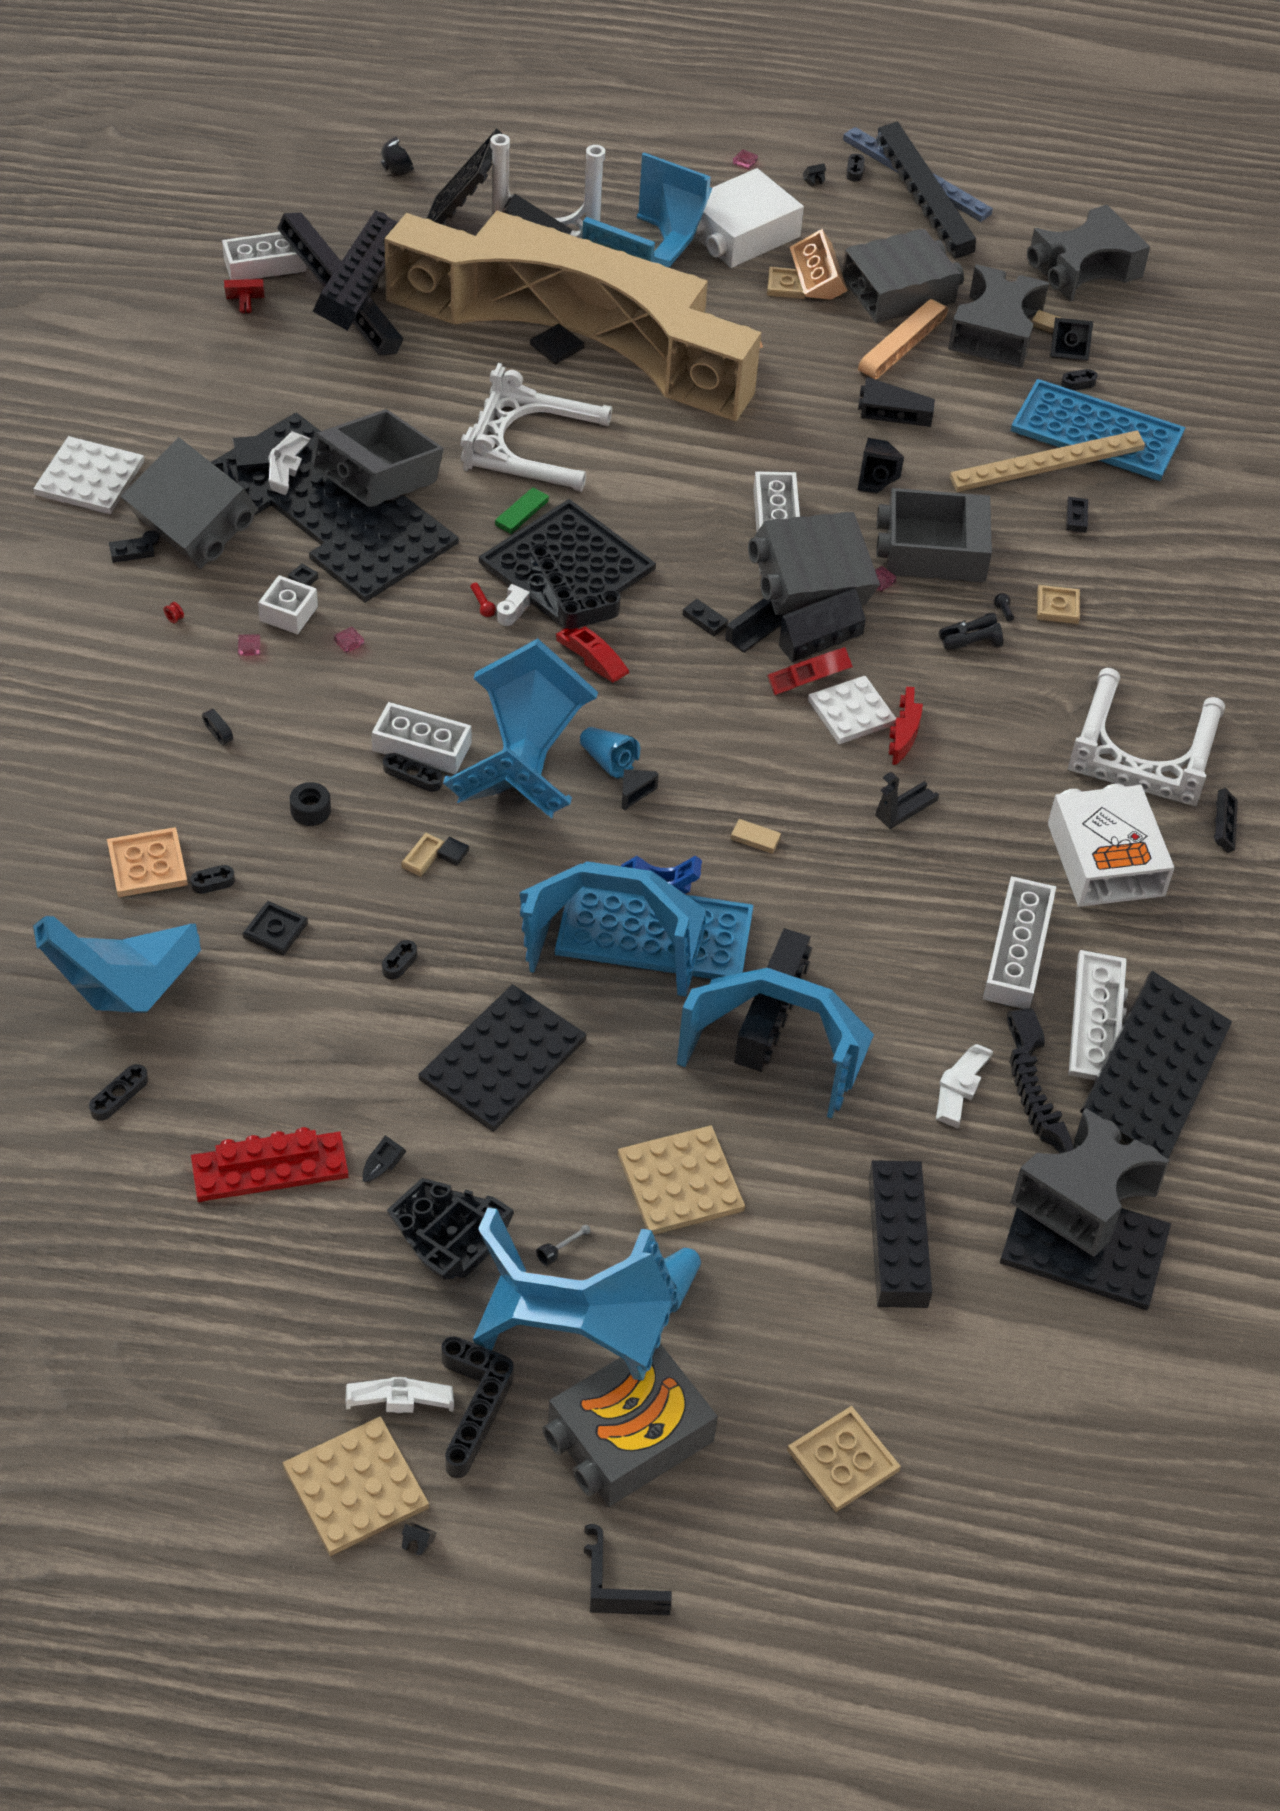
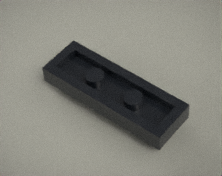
M1225 787L1218 790L1214 839L1218 846H1221L1229 853L1235 850L1238 800Z

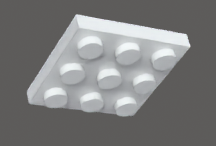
M866 676L811 693L808 696L809 703L838 744L869 735L890 726H895L896 717Z

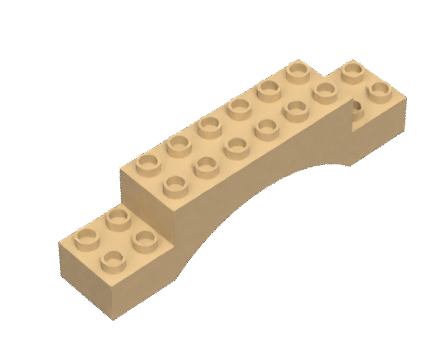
M497 210L476 236L468 234L463 230H456L435 223L430 219H423L406 213L384 239L386 301L452 324L494 320L521 321L555 326L559 323L567 330L597 340L630 359L651 378L664 397L733 421L738 420L755 394L761 332L753 330L748 326L739 325L705 313L707 280Z

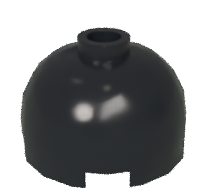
M395 136L383 145L381 150L383 160L380 162L385 171L389 169L393 174L404 175L414 170V167L405 148L403 149L402 146H399L398 143L400 141Z

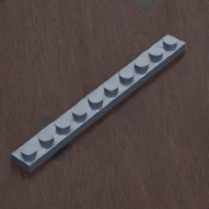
M856 127L843 135V141L894 170L890 159L886 158L884 150L878 146L874 137ZM933 173L957 209L979 222L992 215L993 208Z

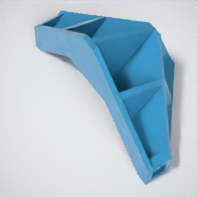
M45 916L33 925L37 949H40L95 1010L146 1013L201 951L200 937L196 924H188L123 940L78 938L54 916Z

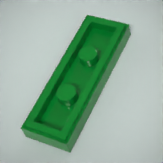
M532 487L495 520V526L512 534L549 502V496Z

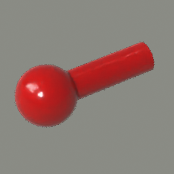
M477 582L472 583L470 587L481 605L480 614L484 617L494 616L496 614L495 604L486 599Z

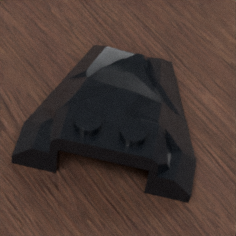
M421 1178L387 1209L389 1216L420 1258L423 1265L444 1280L453 1279L455 1276L465 1278L490 1254L478 1229L487 1208L498 1210L506 1228L514 1214L512 1208L495 1197L487 1195L486 1199L474 1196L473 1191L465 1189L464 1193L452 1190L451 1185Z

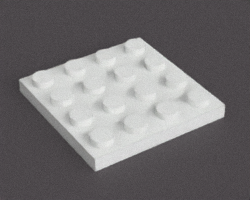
M68 436L33 488L34 495L111 514L120 501L121 495L127 490L144 463V455Z

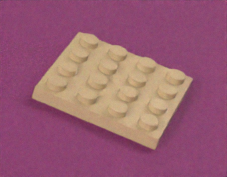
M712 1125L618 1149L620 1162L645 1227L648 1230H652L653 1235L744 1212L745 1204Z
M381 1416L282 1462L283 1468L329 1556L337 1554L429 1509V1503Z

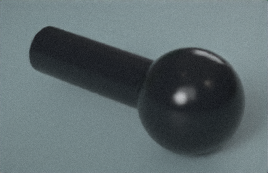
M1000 593L995 596L994 604L996 607L1001 608L1006 620L1010 622L1014 619V615L1009 607L1010 597L1005 593Z

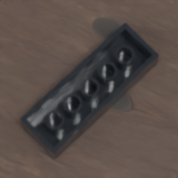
M784 928L767 968L802 979V975L807 974L810 966V961L808 960L813 947L809 946L811 936ZM761 993L755 995L738 1034L734 1063L762 1072L765 1063L769 1064L771 1061L773 1045L777 1046L779 1042L780 1028H784L788 1019V1014L786 1013L788 1009L792 1010L794 1005Z
M872 1160L868 1178L877 1307L928 1308L932 1296L922 1161Z

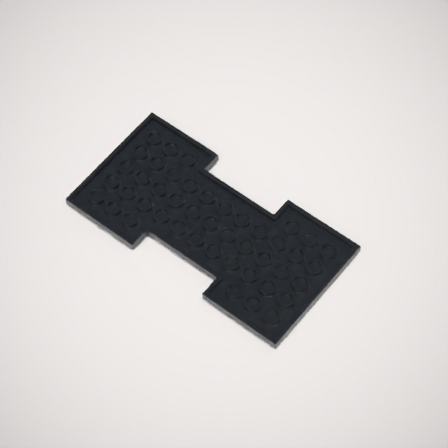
M297 412L256 435L274 434L275 446L292 431L311 438L309 445L297 455L302 460L295 477L289 475V488L286 495L271 490L269 468L237 471L234 449L213 460L228 459L235 482L244 488L258 508L255 515L272 506L318 542L320 546L309 552V559L364 603L459 543L458 536L406 496L402 495L389 504L384 501L376 506L368 507L311 466L316 434L321 431Z

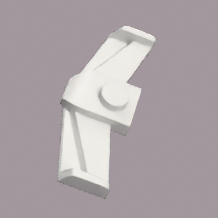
M292 431L271 450L268 457L271 490L283 495L287 494L289 475L295 477L302 460L297 455L309 445L311 438Z
M975 1044L966 1051L951 1069L944 1072L940 1080L941 1087L936 1115L937 1121L959 1129L963 1098L972 1101L981 1077L976 1074L992 1058L993 1051L991 1049Z
M392 1377L346 1385V1410L350 1409L351 1406L386 1402V1412L413 1413L414 1402L448 1408L451 1412L454 1410L453 1387L448 1385L408 1379L406 1377Z

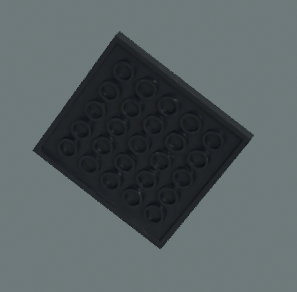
M570 499L479 556V563L508 586L513 584L529 591L530 603L561 627L563 625L531 568V548L533 545L541 543L550 548L576 598L607 590L621 593L656 569L654 561Z

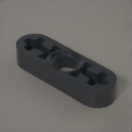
M389 753L384 756L383 770L386 774L430 792L438 791L442 787V774L440 771L397 753ZM414 769L418 773L416 775H409L407 771Z
M140 1064L129 1066L92 1098L89 1103L92 1118L98 1121L107 1120L148 1083L146 1068ZM118 1088L126 1091L122 1096H114L112 1094Z

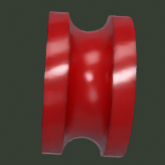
M176 602L170 603V606L167 605L163 609L165 616L173 624L178 622V619L184 618V612Z

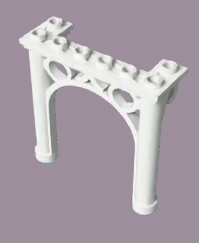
M496 134L491 137L492 215L496 210L502 212L507 200L511 196L509 191L510 138L504 134ZM591 145L586 149L585 200L583 205L571 215L555 218L564 225L572 223L578 226L580 230L572 231L570 235L581 239L583 221L579 218L584 213L585 218L589 217L600 221L602 172L605 159V149L600 145Z
M498 363L496 369L492 370L490 374V382H492L490 397L485 400L484 411L479 413L478 424L475 423L474 427H469L466 435L463 434L461 439V446L463 447L461 462H463L464 471H468V469H472L475 466L572 487L573 490L582 492L586 481L585 471L572 470L520 458L513 454L505 445L504 433L514 420L535 412L552 413L609 426L612 406L603 405L602 407L536 393L535 390L521 385L523 377L519 372L515 370L505 372V367H502V363ZM506 406L514 408L510 412H504L501 409ZM490 431V432H492L494 435H487V434H488V432Z
M1112 668L1102 669L1097 678L1098 685L1081 736L1079 738L1076 737L1068 770L1123 786L1142 785L1144 792L1196 807L1206 779L1204 771L1219 719L1223 716L1225 710L1224 702L1215 697L1207 698L1204 701L1192 747L1184 756L1171 761L1159 762L1140 759L1119 749L1106 733L1105 721L1116 687L1120 681V674ZM1098 738H1099L1100 741H1101V743H1102V745H1100V746L1097 747V745H1098L1097 741H1098ZM1111 754L1116 760L1109 761L1101 758L1099 755ZM1188 763L1187 769L1183 771L1181 767ZM1171 771L1178 778L1165 777L1161 773Z

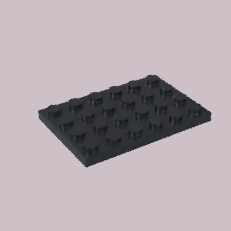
M496 128L435 196L426 219L445 225L446 219L448 217L451 219L456 213V208L464 205L467 196L474 194L478 187L477 185L484 183L488 177L486 173L492 166L491 137L496 134H502L501 131Z
M512 984L418 1074L421 1082L494 1132L586 1040L587 1034Z
M1017 1207L1000 1263L1148 1311L1171 1223L1121 1208L1111 1241L1093 1257Z

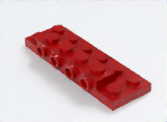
M302 1127L291 1134L277 1131L272 1133L270 1137L265 1138L251 1135L245 1141L240 1142L226 1139L220 1145H215L216 1151L191 1155L197 1202L349 1178L341 1131L316 1135L315 1130Z

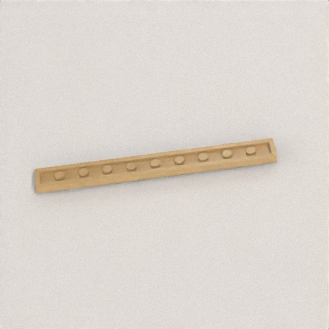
M1137 430L950 473V479L956 492L1142 451L1144 450L1145 443Z

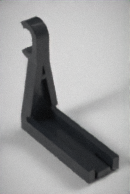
M889 772L883 777L888 785L880 790L883 795L875 816L889 829H892L938 801L939 794L937 792L933 793L927 788V783L923 781L898 797L899 778L893 772Z
M596 1524L586 1525L584 1532L587 1535L594 1534L597 1536V1544H587L584 1547V1553L591 1556L590 1613L670 1615L672 1591L602 1589L603 1530Z

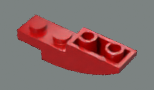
M586 626L581 629L565 628L556 633V641L582 656L585 666L612 683L629 674V669L616 652Z
M846 647L773 672L768 674L767 677L775 696L847 670L853 666Z
M906 686L905 695H900L899 708H903V711H900L899 718L896 717L895 726H890L889 739H893V742L889 744V755H892V765H897L907 755L918 734L923 704L914 703L915 687Z

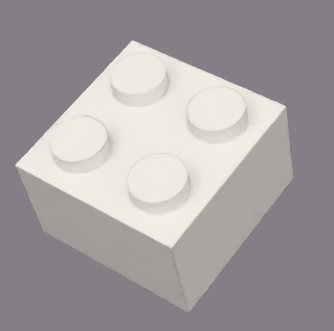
M279 575L258 602L260 621L299 634L318 607L317 589Z

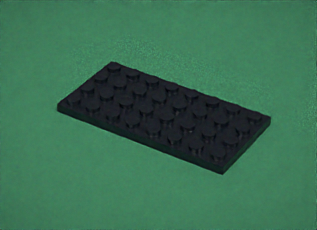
M1151 971L1080 1113L1088 1109L1102 1119L1112 1121L1119 1128L1121 1139L1129 1144L1133 1140H1138L1144 1145H1150L1168 1159L1232 1021L1156 972Z

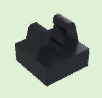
M825 164L808 166L803 172L804 180H807L810 186L815 185V179L819 180L820 185L824 183Z
M413 1522L405 1523L402 1531V1548L405 1550L409 1549L411 1542L417 1540L418 1550L416 1554L422 1555L429 1545L433 1543L437 1532Z

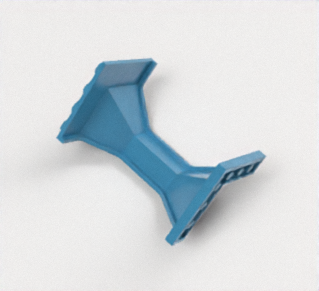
M643 153L637 218L658 226L664 241L654 251L655 242L589 217L583 220L582 239H587L593 243L617 251H623L629 255L670 268L693 240L713 189L710 187L711 177Z
M536 639L475 672L473 679L483 686L489 694L503 740V750L451 777L445 776L443 784L459 796L457 803L496 795L511 787H515L550 818H553L555 811L571 803L572 797L562 794L542 777L541 773L550 747L577 711L586 703L597 698L598 691L544 643Z
M587 861L519 892L521 902L520 917L523 918L522 932L525 935L524 947L527 948L526 962H529V969L532 973H535L552 917L583 886L643 895L675 946L677 995L687 997L707 925L706 909L654 872Z
M770 968L714 978L709 985L691 989L682 1008L677 1065L687 1066L704 1027L761 993L820 1014L834 1054L832 1062L837 1064L827 1117L832 1119L835 1110H840L844 1099L842 1096L844 1092H848V1089H852L874 1034L833 990Z
M487 1208L478 1229L501 1276L473 1337L474 1343L492 1350L498 1335L516 1325L576 1333L585 1336L620 1356L626 1362L633 1379L643 1381L646 1372L652 1366L654 1351L660 1345L662 1330L669 1322L671 1307L678 1298V1291L674 1286L671 1274L666 1267L665 1259L662 1257L652 1230L641 1229L633 1251L626 1260L586 1280H574L526 1273L525 1266L498 1210Z

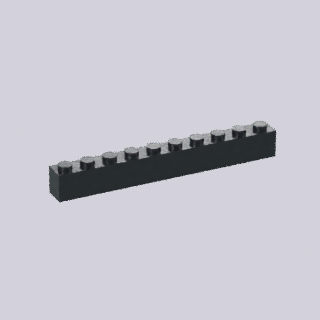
M899 122L879 127L878 136H876L878 146L882 147L886 158L890 159L893 169L898 171L901 181L905 182L909 193L913 194L916 204L921 206L924 216L929 218L932 228L936 229L940 240H943L946 244L947 251L951 252L955 259L974 253L976 250V237Z
M284 213L277 229L325 287L341 263V260L302 213ZM369 296L353 324L378 355L397 354L404 338Z

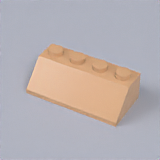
M823 229L790 246L806 297L832 300L848 291L833 245Z

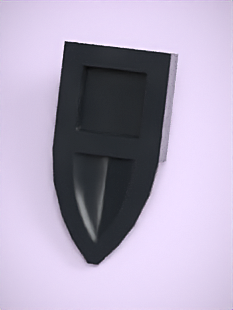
M385 1135L365 1163L363 1182L376 1179L387 1169L392 1171L407 1151Z

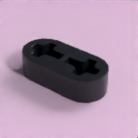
M851 154L849 156L846 173L848 180L857 182L862 179L865 161L863 155Z
M1091 369L1066 372L1063 374L1061 386L1073 391L1092 388L1096 385L1098 375Z
M214 709L202 713L205 726L221 745L233 740L230 727Z
M228 865L199 870L191 876L192 890L199 894L231 887L235 882L234 870Z
M403 940L382 961V973L386 978L397 979L401 977L417 958L416 944L410 940Z

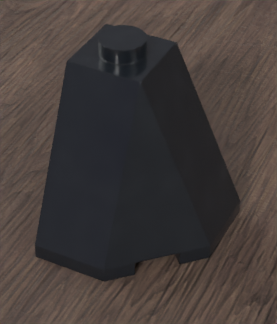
M868 438L864 449L857 490L879 493L884 487L901 478L904 456L888 441Z

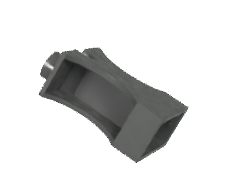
M1106 204L1089 210L1087 221L1074 230L1055 232L1034 228L1031 246L1027 249V259L1033 268H1038L1044 275H1048L1049 283L1053 289L1059 290L1071 302L1074 300L1076 289L1087 281L1113 279L1126 283L1143 277L1150 246Z
M975 264L969 295L974 301L958 306L953 319L948 349L1023 368L1034 325L1028 318L1035 316L1038 310H1044L1049 282L1019 275L1016 281L1010 282L1006 280L1005 271Z
M1085 1109L1074 1139V1150L1060 1154L1036 1153L1020 1168L1010 1203L1095 1257L1111 1241L1122 1208L1119 1201L1133 1196L1156 1197L1170 1160L1162 1156L1154 1147L1144 1145L1138 1140H1133L1129 1145L1119 1144L1121 1140L1119 1128L1112 1121L1102 1119L1090 1110Z

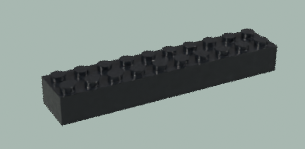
M374 211L320 293L312 312L347 331L349 330L385 272L384 239L399 221L389 218L383 212Z

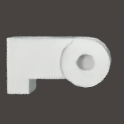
M511 584L507 589L506 600L500 602L497 606L498 623L503 626L514 624L530 606V592Z

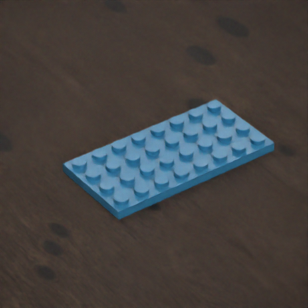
M1037 379L1013 421L1010 431L1061 448L1138 430L1145 443L1144 450L1098 461L1161 481L1186 427Z
M583 886L565 904L555 947V955L676 973L675 946L643 895ZM687 895L706 909L707 920L692 976L714 979L743 973L754 905Z

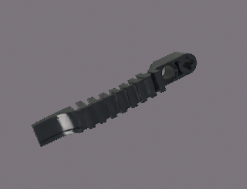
M1033 1008L1009 1011L1007 1013V1023L1017 1049L1012 1050L1009 1063L1012 1067L1013 1077L1016 1076L1014 1082L1018 1086L1017 1092L1019 1096H1022L1020 1101L1022 1106L1025 1105L1024 1112L1026 1115H1029L1028 1121L1030 1125H1034L1032 1130L1034 1134H1038L1040 1141L1053 1146L1059 1154L1074 1150L1064 1121L1059 1122L1063 1116L1061 1111L1051 1113L1054 1108L1053 1104H1044L1047 1097L1045 1094L1039 1095L1042 1091L1040 1085L1035 1086L1039 1081L1038 1077L1034 1076L1038 1071L1036 1066H1034L1038 1060L1036 1056L1031 1055L1035 1049L1042 1048L1045 1045L1044 1033Z

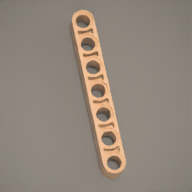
M933 299L928 300L866 354L860 361L858 370L875 380L878 379L945 319L948 307Z

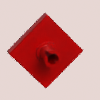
M263 279L224 280L226 299H239L240 313L245 314V305L247 313L252 312L251 298H265Z

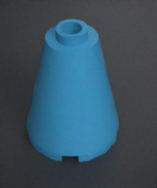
M588 727L580 735L581 746L612 777H624V769L633 770L632 764L634 760L638 761L640 757V744L632 736L595 727Z
M682 1248L665 1258L666 1267L678 1291L677 1301L672 1305L669 1314L671 1312L675 1313L680 1308L701 1266L698 1253L690 1248Z

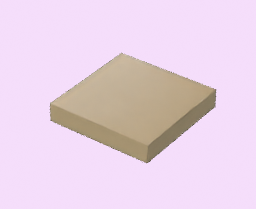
M769 267L767 296L805 299L797 269Z
M1038 585L1037 620L1079 624L1080 589Z

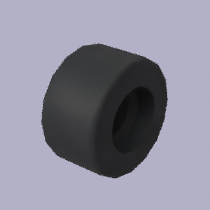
M305 782L296 786L290 794V812L293 819L299 824L306 826H315L328 819L331 813L330 793L327 788L315 782ZM307 803H316L314 805H305Z

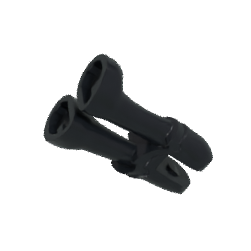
M993 612L987 613L983 617L968 623L964 620L944 627L938 632L940 639L943 641V647L946 650L967 647V645L981 640H990L991 644L996 648L1002 647L1004 643L1001 625L999 622L997 623L996 614Z

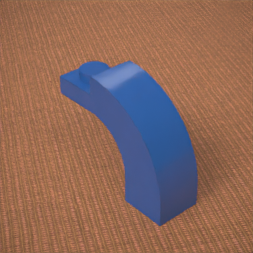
M635 856L621 864V867L652 871L682 893L687 894L690 892L691 883L700 878L702 860L694 856L678 866L660 868L650 865L640 857Z

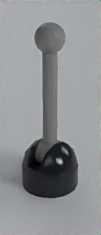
M583 1225L580 1231L556 1246L547 1243L536 1249L538 1259L543 1265L549 1266L558 1258L559 1249L583 1234L588 1235L591 1231L590 1227Z

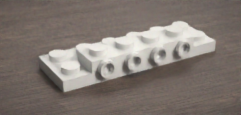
M1080 950L1078 954L1069 1076L1096 1080L1122 1028V1022L1125 1021L1127 1008H1123V1003L1126 1002L1128 988H1125L1126 958Z

